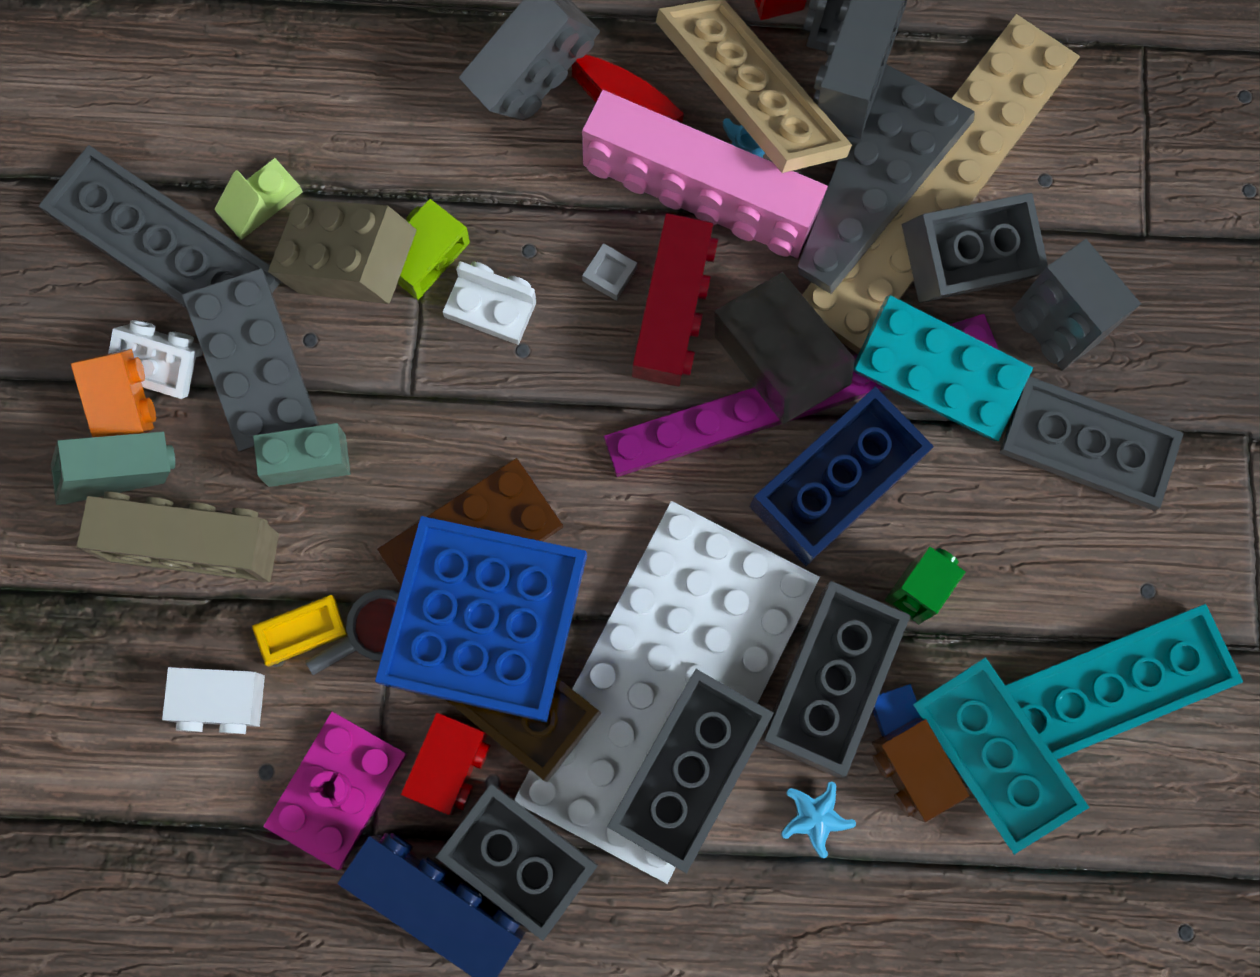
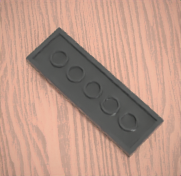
M90 145L85 148L38 205L44 213L186 309L182 294L261 268L265 271L272 293L281 283L280 280L268 273L269 264Z

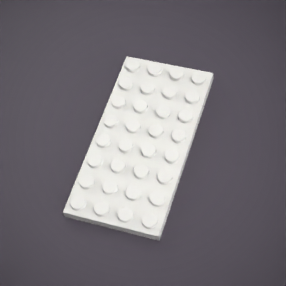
M671 501L573 687V690L597 708L601 715L548 782L543 781L534 772L529 770L514 800L526 809L668 884L676 867L609 829L607 826L695 669L758 703L820 577Z

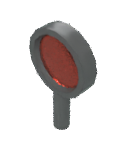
M378 589L366 593L353 604L347 616L346 631L348 637L305 661L312 675L319 673L355 651L373 661L380 662L399 593L393 590Z

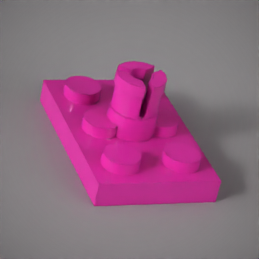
M332 711L263 827L336 870H341L408 754Z

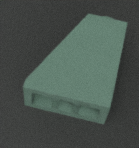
M164 432L57 440L50 465L56 505L83 501L87 499V496L102 497L104 492L121 493L164 484L170 470L175 469L174 448L172 445H166Z

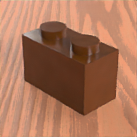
M914 718L889 734L883 735L871 742L877 754L873 755V760L884 778L891 777L899 791L894 794V797L907 817L912 815L913 818L926 823L970 796L926 719Z

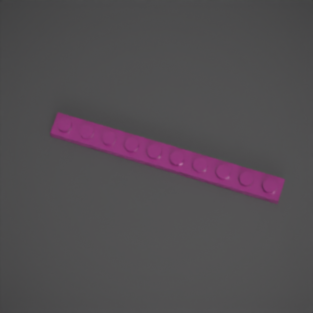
M985 314L950 324V326L998 349ZM857 354L605 435L604 442L616 477L863 398L875 386L880 392L888 389L851 371L858 356Z

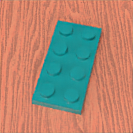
M889 295L885 297L851 371L992 441H999L1033 367Z
M986 657L913 704L921 718L927 720L946 755L1014 855L1090 808Z

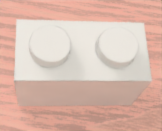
M168 667L162 720L176 723V731L202 732L203 724L220 725L219 733L246 734V726L260 727L265 675L252 671Z

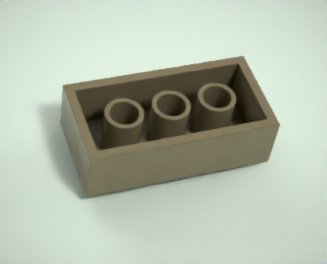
M104 492L103 498L87 496L77 548L105 562L271 582L279 533L268 525L267 520L258 518L259 513L256 511L232 508L231 514L215 512L216 507L195 502L189 504V509L173 507V501L157 497H147L146 503L131 502V496L117 492Z

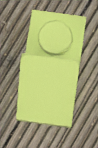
M274 158L247 180L236 170L232 174L214 210L235 235L242 240L303 193L293 177Z

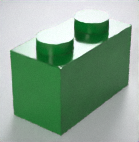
M928 547L911 561L885 601L897 610L911 615L910 619L919 625L938 614L966 571L957 566L959 563L958 559L948 551L941 548L935 550L932 547Z

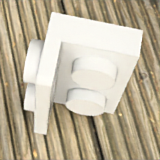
M460 261L456 268L458 278L443 310L444 317L519 345L536 305L535 290L522 278L509 276L507 279L493 274L494 271L482 263L472 262L469 265Z
M131 320L128 325L113 328L108 354L132 349L134 358L139 357L144 368L145 381L141 382L143 388L180 399L188 397L196 357L203 355L200 344L193 342L194 337L180 332H169V335L155 331V325L138 320Z

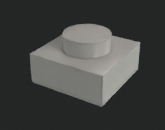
M603 243L582 275V281L617 301L637 270L638 263Z

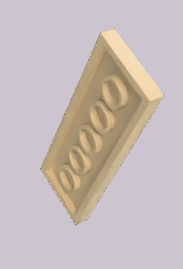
M706 0L660 8L658 10L656 23L781 173L848 156L852 146L849 140L725 0Z

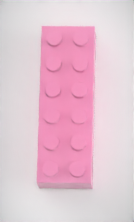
M602 90L582 130L583 166L587 167L588 171L593 175L604 179L610 177L622 182L628 190L634 193L643 194L645 192L659 198L663 205L671 209L678 210L682 208L695 214L699 220L714 223L713 225L719 224L730 229L740 239L746 241L754 239L767 245L775 254L784 257L790 255L795 258L799 257L816 220L828 187L794 171L781 173L775 164L769 160L605 90Z

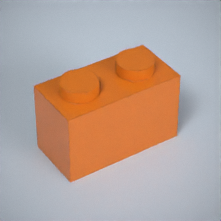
M132 349L86 358L71 363L92 437L148 433L154 429L153 422L156 421L155 407L152 400L145 397L141 383L145 381L144 368L139 357L134 358Z

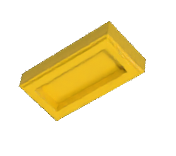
M333 595L252 625L262 658L268 667L348 636Z

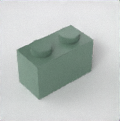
M338 423L253 435L257 475L268 487L351 475L346 435Z

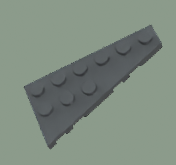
M886 64L861 139L849 135L847 137L852 144L846 158L838 160L798 264L799 275L832 294L973 123L975 111Z

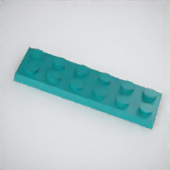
M1203 604L1009 683L1006 687L1055 758L1060 759L1243 683V680L1207 605Z

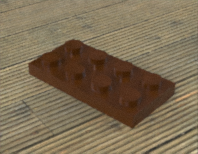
M517 458L427 516L428 518L542 542L563 528V524ZM419 522L377 549L401 586Z

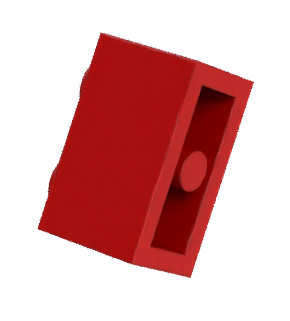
M436 712L401 795L447 815H454L456 808L464 810L473 790V785L468 784L470 775L474 767L482 768L491 747L490 744L485 743L488 734Z

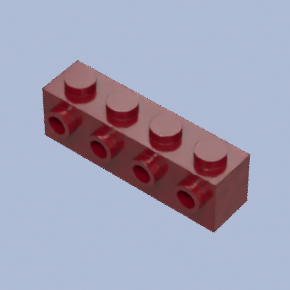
M666 213L634 357L633 378L680 387L682 374L690 376L695 352L687 350L690 336L698 338L703 313L695 312L698 298L706 300L711 278L709 275H704L703 272L706 261L714 263L718 238L711 237L714 223Z

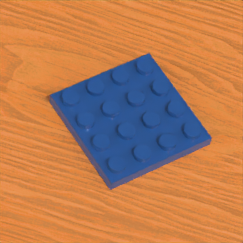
M421 516L375 682L383 686L547 722L587 559V552L576 548Z

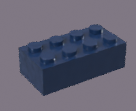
M875 386L753 497L749 507L795 556L807 566L915 467L934 446Z
M395 833L369 836L337 884L471 977H498L526 933L519 928L520 923L501 908L495 912L482 902L486 896L470 884L463 882V884L457 886L448 880L446 876L449 870L435 860L427 857L426 860L422 858L420 861L410 854L413 846Z

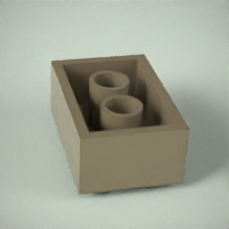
M296 199L275 250L268 273L299 294L390 304L417 229L388 205Z

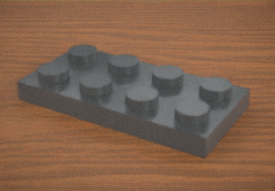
M262 268L182 294L238 451L242 452L254 447L253 435L319 425L265 271Z
M1029 376L1012 413L999 453L1156 511L1161 508L1184 433Z

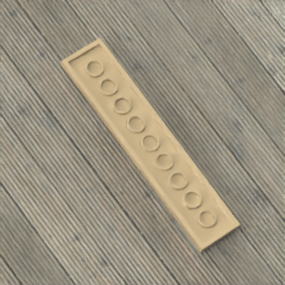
M1016 14L952 98L975 111L973 123L834 292L830 294L811 282L796 302L794 309L859 354L885 297L891 295L900 300L914 281L901 224L925 213L970 205L1076 64L1080 56Z

